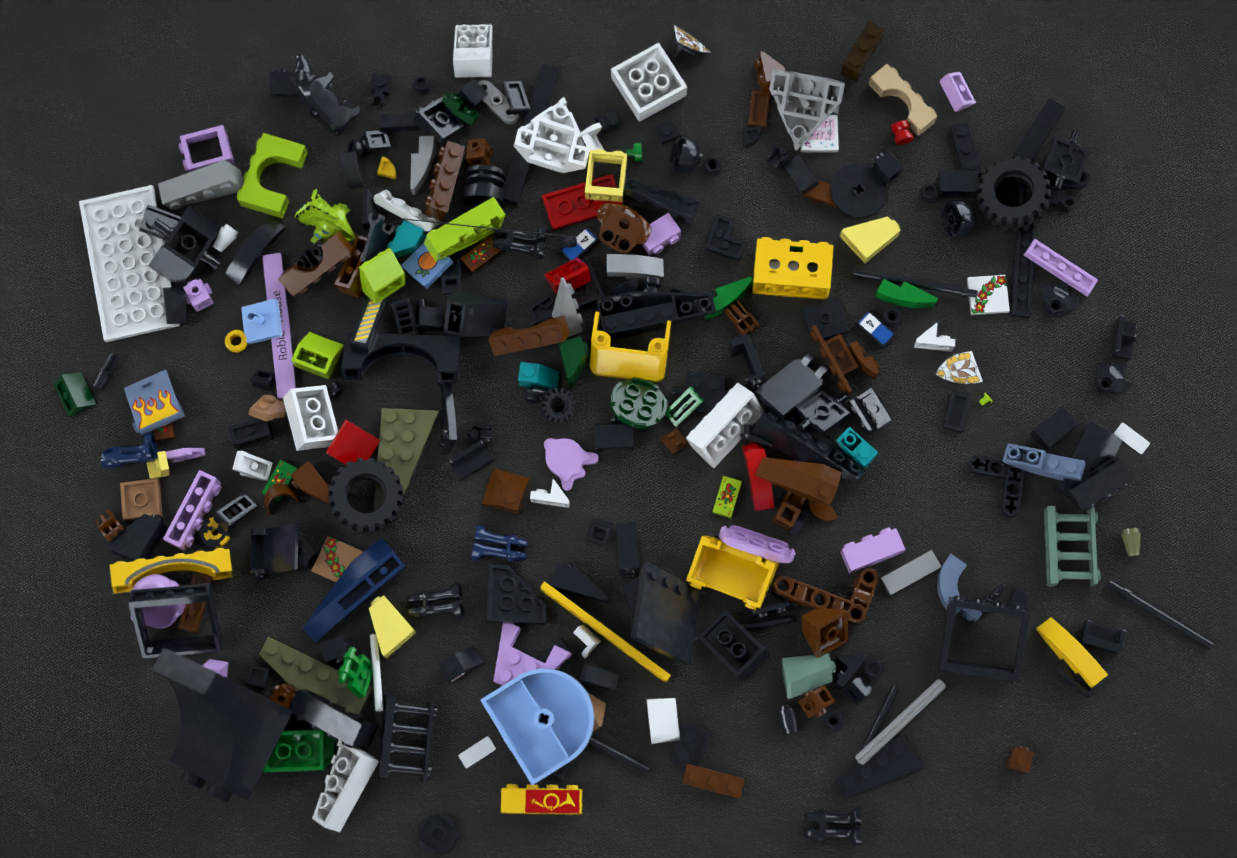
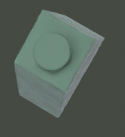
M829 653L819 658L815 657V655L782 658V674L787 699L794 698L832 682V673H835V663L830 660Z

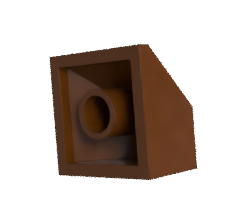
M493 468L482 505L519 515L530 478Z
M816 608L802 616V632L815 657L819 658L848 642L847 610Z

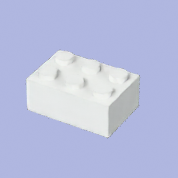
M326 385L290 389L283 397L296 450L329 447L338 433V428Z

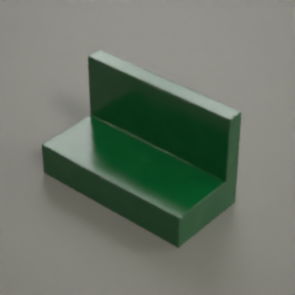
M81 372L63 374L54 383L55 389L69 417L75 416L82 408L96 405Z

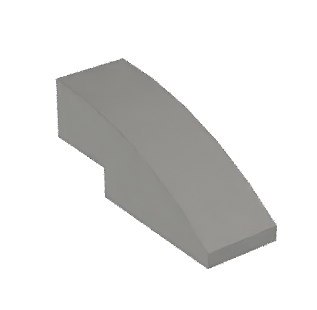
M419 136V154H411L410 189L412 195H417L430 173L436 148L434 136Z
M607 254V277H626V279L664 278L663 259L640 255Z

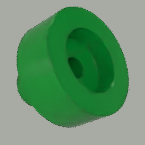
M633 143L634 149H626L627 157L634 156L635 162L642 161L641 143Z

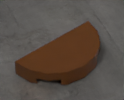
M809 500L810 511L817 519L831 522L839 518L831 505L825 508Z

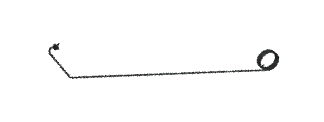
M406 218L401 219V220H399V221H396V222H393V223L390 224V226H392L394 229H397V228H396L397 225H395L394 223H397V222H400V221H403V220H411V221H421V222H429V223L431 222V223L449 224V225H457V226L459 225V226H467V227H477V228H485V229L514 231V232H522V233H532V234H542V235H550V236H560V237H564V238H560V239H559V245H560V246L566 247V248H572V247L577 246V239H576V238L570 237V236H562V235H553V234H544V233H535V232H525V231L507 230V229H497V228H489V227L487 228V227H479V226H470V225H461V224H452V223H442V222H433V221H424V220H414V219H406Z

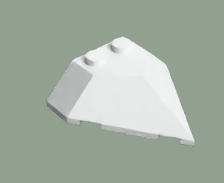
M562 98L556 105L549 107L536 116L526 126L519 128L514 147L527 162L561 173L585 169L589 150L581 139L580 130L574 117L568 111L565 98Z

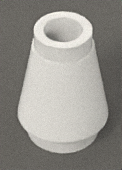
M226 224L224 227H221L213 247L222 253L237 238L238 232Z

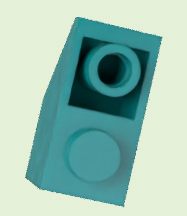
M403 221L402 225H398L395 231L396 236L393 242L390 241L386 249L390 248L396 259L414 253L426 236L424 229Z
M850 427L836 440L844 453L863 469L878 454L871 445Z

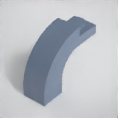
M952 554L949 555L942 565L937 579L938 595L946 610L949 597H954V595L960 596L957 582L967 564ZM960 607L955 609V616L960 611L962 613L961 616L969 622H976L982 615V612L979 610Z

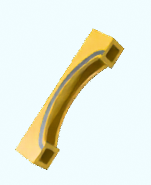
M217 548L209 552L196 551L194 554L187 555L179 553L172 557L157 556L149 560L141 558L136 559L134 562H115L110 565L113 594L131 592L136 582L143 577L171 571L200 572L212 576L213 580L232 578L229 549Z

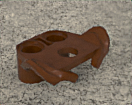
M606 203L597 212V218L602 223L599 233L600 240L620 253H630L637 244L646 243L652 230L650 224L639 214L637 219L623 212L626 210L624 206ZM623 218H627L630 221V226L627 229H622L620 226V221ZM609 230L613 233L611 241L606 239V233ZM625 239L630 243L627 250L622 248V242Z

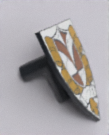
M673 25L675 41L678 43L671 53L674 58H678L682 51L692 57L696 55V52L702 54L711 53L689 33Z
M972 350L962 351L948 357L935 373V375L944 380L958 384L983 382Z

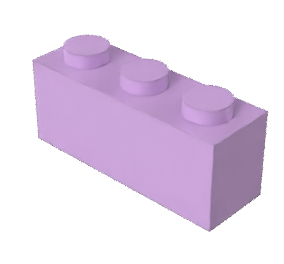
M889 527L879 532L880 535L873 537L871 534L861 539L862 542L855 544L853 541L845 544L844 549L840 553L849 574L904 553L906 549L897 529L891 530Z

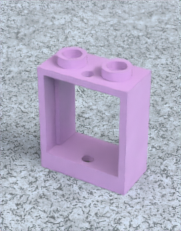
M223 125L180 136L181 143H179V149L181 154L185 156V160H183L185 171L192 172L222 160L235 165L227 131ZM219 137L223 156L193 164L188 145Z

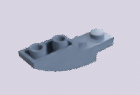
M1009 443L1003 458V462L1058 480L1066 478L1081 481L1086 465L1084 460L1047 454L1045 450Z

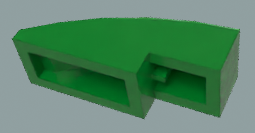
M752 277L717 288L715 290L716 297H713L716 313L704 316L705 321L724 312V309H729L732 304H736L735 302L740 300L752 286Z
M883 279L875 295L876 298L887 303L909 308L934 307L938 300L935 296L905 281L899 287Z

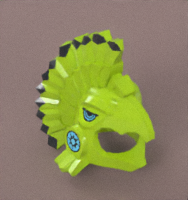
M317 188L313 190V195H311L312 202H307L295 214L296 221L301 223V226L309 224L316 226L313 232L314 236L310 241L314 244L321 238L326 240L338 230L347 241L354 240L356 236L346 218V215L350 212L347 205L339 203L331 207L320 197Z

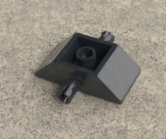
M189 205L172 228L157 218L151 229L164 236L165 241L148 266L178 287H181L198 262H202L215 271L221 261L207 253V249L214 240L220 226ZM185 241L188 243L187 247L183 244Z

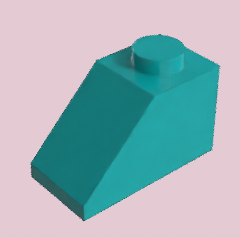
M521 362L518 377L519 386L558 387L560 371L541 364Z

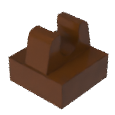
M677 428L661 439V442L672 455H675L688 445L687 440Z

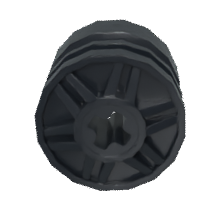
M473 165L468 167L466 171L467 186L464 192V202L470 206L477 207L494 197L501 207L504 198V191L501 188L505 186V171L490 165Z

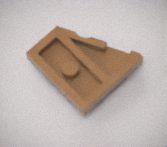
M263 395L249 409L248 415L269 421L274 418L284 417L286 408L284 401L276 399L272 395Z

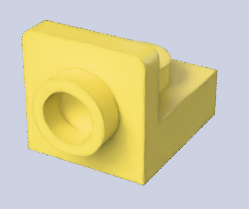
M165 451L157 452L158 458L154 459L155 461L147 462L150 479L169 476Z

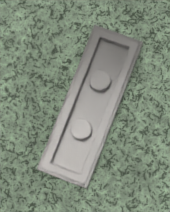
M930 550L883 576L881 581L891 596L940 569L942 566L933 551Z

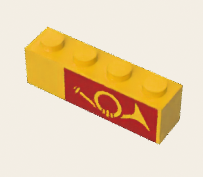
M507 784L506 788H502L501 813L582 815L583 790L578 789V785H566V789H558V785H546V789L538 788V785H526V788H518L516 784Z

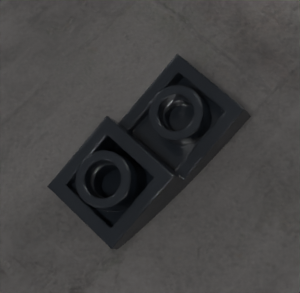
M319 239L310 248L300 253L292 260L293 264L296 263L302 267H314L320 264L323 260L321 246L325 239Z

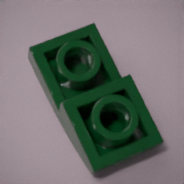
M448 92L443 96L442 101L461 120L470 125L477 121L479 114L470 107H463L465 100L460 98V95Z

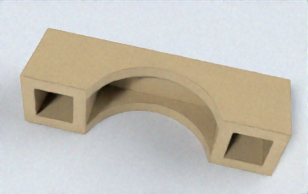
M886 64L871 76L869 85L880 97L896 96L906 103L909 109L907 121H909L910 129L918 137L935 123L937 118L935 110L930 106L928 107L924 103L923 98L911 89L910 84L899 77L895 68H891Z

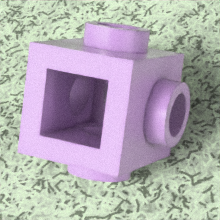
M201 279L192 280L187 286L183 287L186 292L188 305L192 304L197 312L214 304L209 295L212 291L208 283L204 284Z

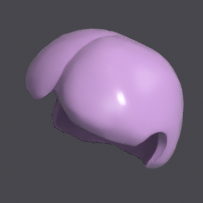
M154 574L140 579L132 590L179 586V584L165 576ZM185 604L143 607L142 611L146 626L153 628L169 627L179 615H182Z

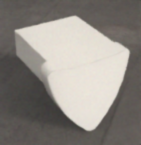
M596 123L580 133L589 152L595 149L604 150L596 136L602 128L600 123Z
M585 625L579 626L573 632L587 645L581 654L584 658H587L601 642Z

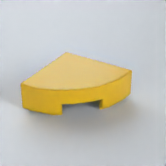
M382 157L377 172L378 176L396 180L394 165L389 159Z

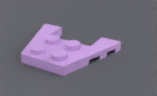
M503 623L493 681L503 686L519 675L531 670H558L560 665L571 656V653L554 645L546 663H543L513 648L521 628L513 624Z

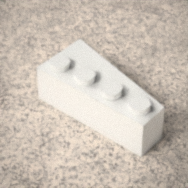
M338 740L337 746H339L337 755H333L331 761L333 767L330 776H326V788L324 793L320 794L312 818L323 827L337 832L342 830L379 762L358 746L348 748L342 745L341 740Z

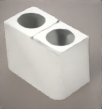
M647 699L651 744L680 741L676 699Z

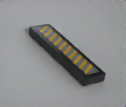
M389 296L377 304L367 297L352 335L350 347L369 351Z

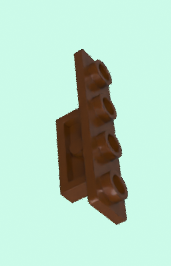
M813 325L811 327L812 332H810L812 340L820 345L819 352L823 359L827 358L830 363L828 367L831 374L837 376L839 380L837 384L840 390L849 395L852 389L844 375L857 369L859 366L841 334L825 342L816 325Z

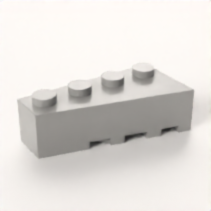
M222 160L159 183L158 186L162 204L170 209H179L182 206L238 193V190L243 187L244 182L241 170L228 161Z

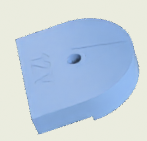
M535 669L525 672L481 699L482 704L532 785L576 758L585 749L593 733L595 715L591 698L579 681L562 671ZM542 713L550 717L547 724L540 722Z

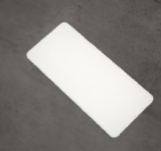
M1121 423L1114 432L1117 437L1140 454H1143L1150 445V442L1124 423Z
M487 736L458 756L465 768H468L496 750V748Z

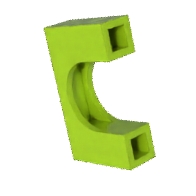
M263 133L262 137L257 141L256 153L250 159V168L244 175V184L238 190L237 199L243 207L283 219L289 201L286 195L263 188L260 185L261 173L267 166L274 163H284L302 169L308 151L305 145Z

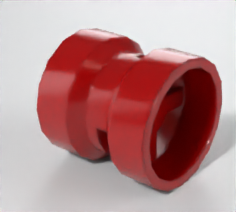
M899 121L891 126L892 132L896 136L894 139L896 145H905L914 140L913 134L909 131V121Z

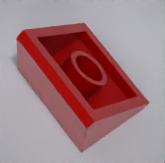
M578 257L544 274L556 296L561 278L563 277L567 284L571 283L573 290L591 281L588 266Z

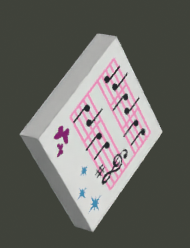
M829 115L801 146V153L838 152V116Z

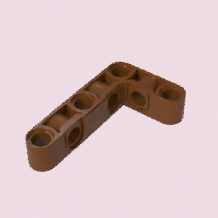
M871 568L859 572L853 585L854 588L850 600L785 576L774 580L771 588L777 596L811 610L816 608L845 609L848 611V623L856 624L863 621L878 581V574ZM865 573L870 575V583L865 582L863 578ZM779 581L785 583V591H781L778 588ZM816 595L822 598L821 605L815 603L814 598ZM852 610H856L858 612L857 620L852 618Z

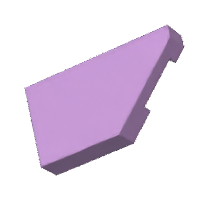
M182 448L166 452V457L171 463L206 455L204 448Z

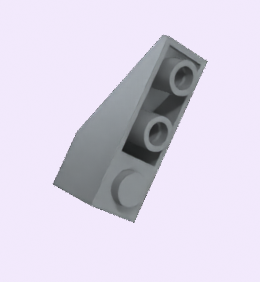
M563 277L560 281L552 316L555 318L565 315L570 331L568 337L583 332L581 324L584 322L580 312L577 313L576 309H579L578 303L571 296L574 294L571 283L567 284Z

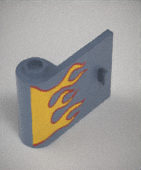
M163 370L124 388L135 422L132 425L136 433L145 435L185 417L183 409L176 398L167 370Z

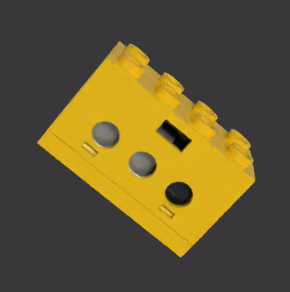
M769 237L757 239L752 294L828 299L831 288L833 245H829L827 242L810 243L807 240L791 242L790 239H780L779 241L772 240Z

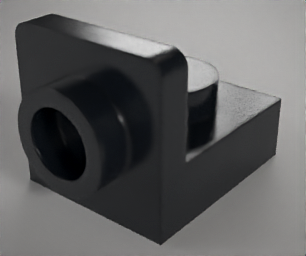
M386 130L367 131L360 139L363 144L364 156H369L371 151L389 150L391 147Z

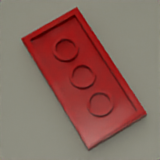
M613 174L592 180V186L617 188ZM586 182L542 195L553 231L597 218L598 209L603 204L613 203L623 206V203L585 199Z

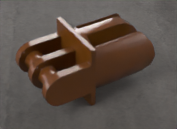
M739 300L735 302L736 305L732 304L730 306V310L728 308L723 310L741 335L748 334L749 332L752 333L754 328L760 327L752 313L749 314Z
M108 509L105 511L110 518L107 519L101 513L99 517L103 523L101 524L97 518H95V523L103 536L110 542L113 536L117 537V533L125 529L112 511Z

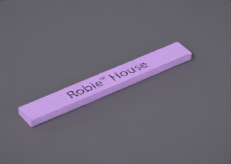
M281 253L262 255L267 301L271 299L279 301L282 336L273 338L271 341L277 397L279 400H283V397L290 389L297 387L295 369L291 361L293 351L286 288L278 280L284 272Z

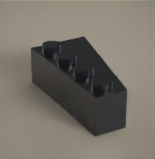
M308 689L297 690L289 708L294 714V718L309 722V726L316 730L322 729L326 732V736L332 739L338 738L342 741L341 744L348 748L371 745L380 724L374 721L367 723L363 721L364 716L358 713L345 712V707L335 703L330 705L329 699Z

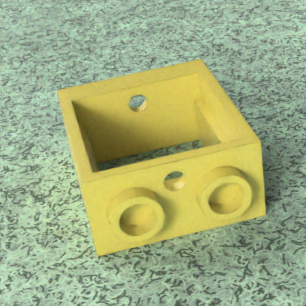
M602 149L590 150L585 199L623 202L627 154L622 151L605 152ZM594 162L622 164L619 188L592 186Z

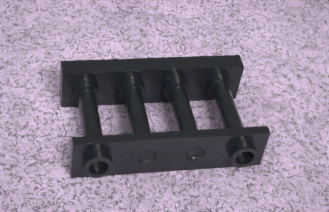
M387 696L384 700L376 777L387 778L391 772L420 775V782H425L431 776L429 757L433 718L437 716L435 701L427 702V707L398 704V702H395L396 697ZM402 712L426 715L425 727L396 724V722H393L394 714ZM401 732L424 735L423 747L394 744V742H391L392 734ZM399 752L422 755L421 767L392 764V762H389L390 754Z

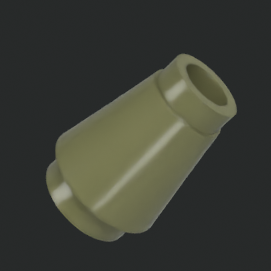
M1139 528L1122 529L1123 534L1121 536L1128 556L1140 555L1141 532H1139Z

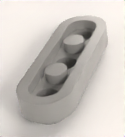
M483 80L478 82L482 88H487L485 91L488 95L482 102L504 123H516L519 120V114H507L510 108L506 97L489 81ZM499 99L500 102L495 103L494 100Z

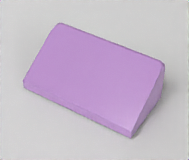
M960 72L946 74L940 80V84L955 112L976 104Z

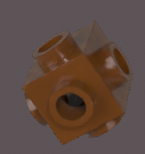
M486 138L468 141L465 156L469 165H490L493 148L488 144Z
M292 684L276 685L270 692L272 696L269 700L289 709L297 689Z
M825 685L816 690L813 689L803 693L804 698L798 701L808 718L817 715V717L822 716L828 712L826 708L835 702Z

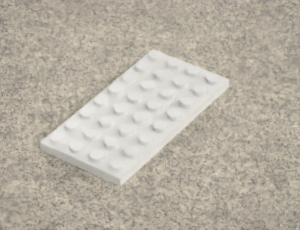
M150 185L79 201L104 341L110 342L180 326V324L166 323L163 288L172 287V282L148 266L164 240L139 231L147 205L158 208L154 187Z

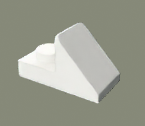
M936 323L916 339L914 348L952 352L955 347V339H950L951 337L949 336L936 337Z
M237 451L232 470L240 472L241 476L268 481L272 462L243 451Z
M554 479L550 494L543 489L531 491L530 500L533 503L569 508L568 498Z

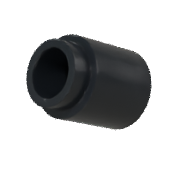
M791 704L780 706V710L776 711L780 730H783L784 735L798 732L800 724L796 708H791Z

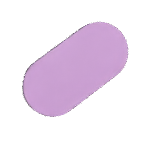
M733 525L727 528L723 526L719 533V538L725 544L771 561L790 563L795 556V550L793 548L789 549L787 543L743 527Z

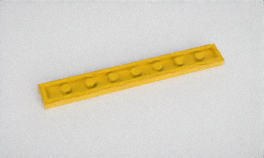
M545 581L541 585L543 593L663 682L667 683L671 678L669 673Z

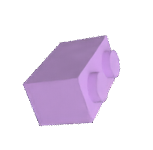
M669 213L650 224L651 234L642 246L650 256L660 253L668 244L673 245L679 241L681 230Z

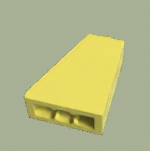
M884 217L844 228L841 231L840 237L865 264L899 236L900 226L895 220Z
M383 595L381 598L378 596L371 602L372 606L369 607L381 653L387 659L416 632Z

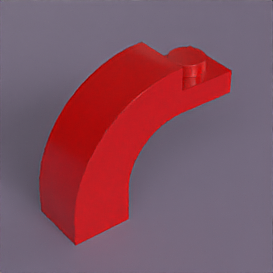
M755 443L744 445L742 450L749 474L754 509L759 511L774 508L771 483L755 476L762 458H766L764 448H762V445Z

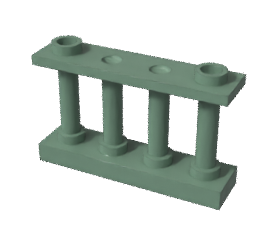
M1047 506L1044 509L1047 587H1055L1061 579H1090V587L1096 586L1098 581L1101 580V572L1097 570L1095 524L1098 523V513L1095 512L1094 506L1087 510V514H1058V512H1055V506ZM1058 522H1087L1088 533H1059V531H1056V524ZM1059 541H1088V552H1060V550H1057V543ZM1060 560H1089V572L1061 571L1058 569V562Z

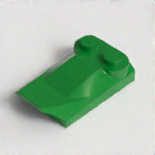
M323 730L283 731L263 772L325 770L331 764L333 755H335V741L326 736V732Z

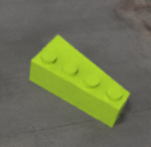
M492 197L449 223L500 229L505 213L496 199ZM445 224L437 230H431L427 234L424 244L435 262L494 235L495 229Z

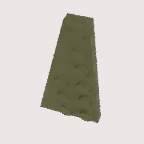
M382 408L378 462H385V466H390L394 470L395 475L399 476L403 487V496L424 451L429 434H431L435 420L440 413L439 411ZM376 483L374 512L384 502V492L378 483Z
M270 637L267 638L259 653L288 684H292L297 690L308 689L330 700V705L335 703L345 707V712L361 714L373 690V687L368 686L365 697L358 698L347 688V679L345 683L338 682V670Z

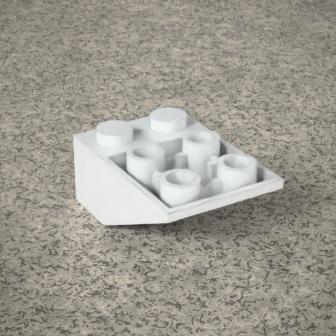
M456 25L453 54L455 77H491L492 25Z

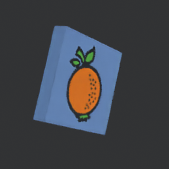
M423 242L401 267L428 289L453 262L449 257L435 262Z

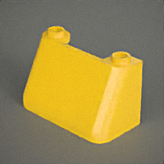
M705 535L701 537L686 581L691 582L690 586L701 589L702 586L709 587L741 599L746 603V607L756 610L757 607L761 608L779 562L733 548L720 539Z

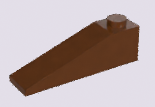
M763 457L755 476L826 508L831 505L837 491L841 472L825 464Z

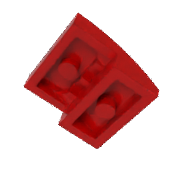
M345 420L325 453L345 465L349 461H352V463L356 462L358 458L368 460L380 440Z

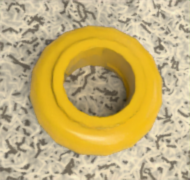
M233 330L225 337V345L231 352H242L248 345L246 343V335L241 330ZM241 337L242 341L239 345L234 346L231 344L233 338Z

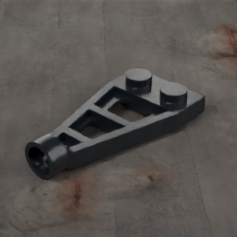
M437 375V386L441 389V423L438 447H441V454L449 455L457 440L452 383H439Z

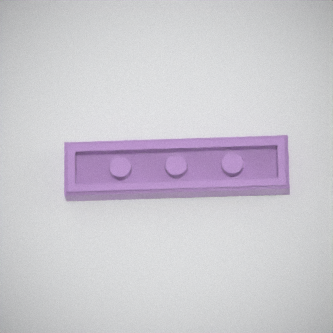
M1036 239L1031 242L1024 254L1025 257L1085 296L1091 293L1098 279Z

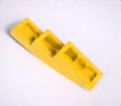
M1052 617L1036 628L1037 632L1059 659H1064L1075 674L1079 673L1091 688L1108 675L1089 652Z

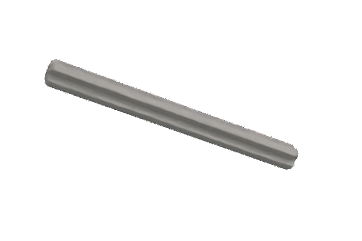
M936 680L855 756L858 763L864 765L946 688L943 681Z

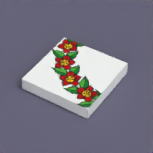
M1006 275L967 278L968 289L978 290L977 298L969 297L971 315L1009 313Z

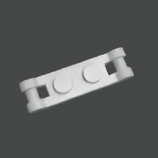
M384 190L374 196V202L377 205L403 219L439 222L438 219L421 213L420 209L408 206L402 199L392 197L388 190ZM406 220L424 229V231H430L439 225V223Z

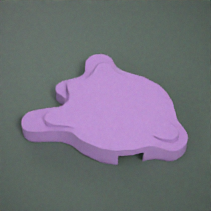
M549 438L544 442L546 464L550 471L560 478L562 488L565 491L572 489L575 479L585 476V470L582 468L583 465H591L598 462V455L596 453L584 451L578 443L571 439L555 440Z

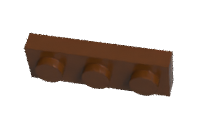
M686 764L681 783L740 799L745 779Z

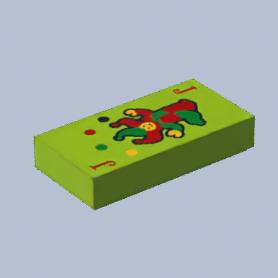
M723 476L713 514L731 519L742 481Z

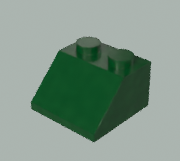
M581 337L559 343L569 388L574 386L587 365L586 359L589 358L587 343L582 342Z

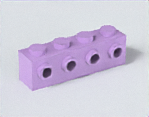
M199 470L163 540L183 551H186L187 547H191L196 530L198 531L201 528L205 513H208L212 507L211 501L221 490V482L216 477Z

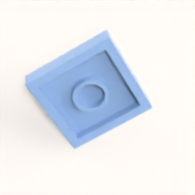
M277 299L241 307L244 333L247 339L246 343L253 344L282 336L279 301Z

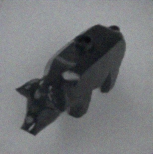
M303 55L295 56L296 66L290 76V80L296 86L302 102L309 109V115L313 119H317L327 131L339 136L345 130L349 121L361 114V109L358 105L352 106L346 100L340 104L337 95L331 90L334 86L332 84L334 76L330 71H327L322 76H316L311 65Z

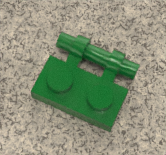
M349 647L348 652L343 657V666L340 667L338 672V682L345 683L347 679V688L358 698H363L366 695L373 674L372 662L364 654L356 656V649Z

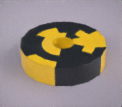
M214 517L206 520L200 528L201 540L210 548L224 547L232 536V530L230 529L225 532L214 521ZM215 530H219L217 536H213Z

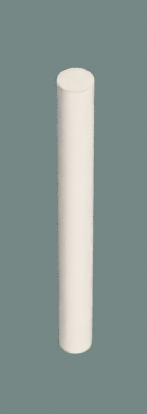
M376 634L370 635L375 711L379 712L383 711L379 645Z

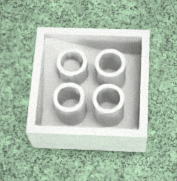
M659 43L611 69L612 80L639 122L687 96L686 84Z

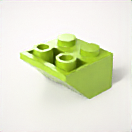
M390 248L378 253L377 256L364 262L359 267L362 291L375 304L405 286V273Z
M309 332L299 342L291 361L297 368L330 380L344 345Z

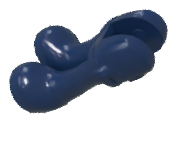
M150 432L144 435L143 444L134 447L116 446L103 450L100 459L101 466L103 468L121 467L125 463L155 461L154 459H156L157 455L155 437Z
M477 524L474 541L506 545V549L474 542L471 560L478 561L482 556H496L505 558L510 562L526 560L527 554L515 552L513 549L514 546L528 547V541L518 538L516 535L503 536L486 531L484 526Z

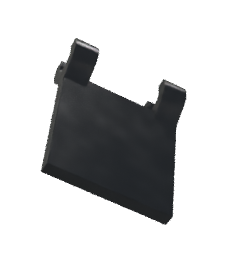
M373 213L368 215L370 230L361 259L363 263L371 260L378 253L385 251L388 243L395 236L396 229L392 227L388 231L389 226L383 224L385 217L382 214L378 215L377 220H375L376 215Z

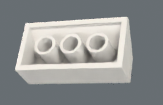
M737 383L716 404L713 410L703 418L698 426L690 432L686 439L692 448L711 467L715 468L742 439L740 434L744 433V424H751L753 427L759 421L764 411L754 393Z

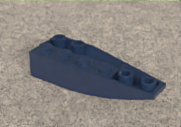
M380 538L349 564L303 629L316 643L404 570L406 566L386 542Z

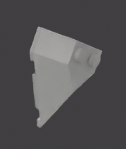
M773 70L770 92L776 100L779 113L797 151L842 102L845 83L831 78L798 72Z

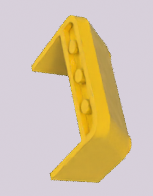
M595 312L590 352L591 372L594 375L628 380L635 377L649 380L653 383L662 381L666 371L671 321L667 320L665 339L655 338L650 341L648 351L610 347V336L604 331H599L600 316L599 312Z

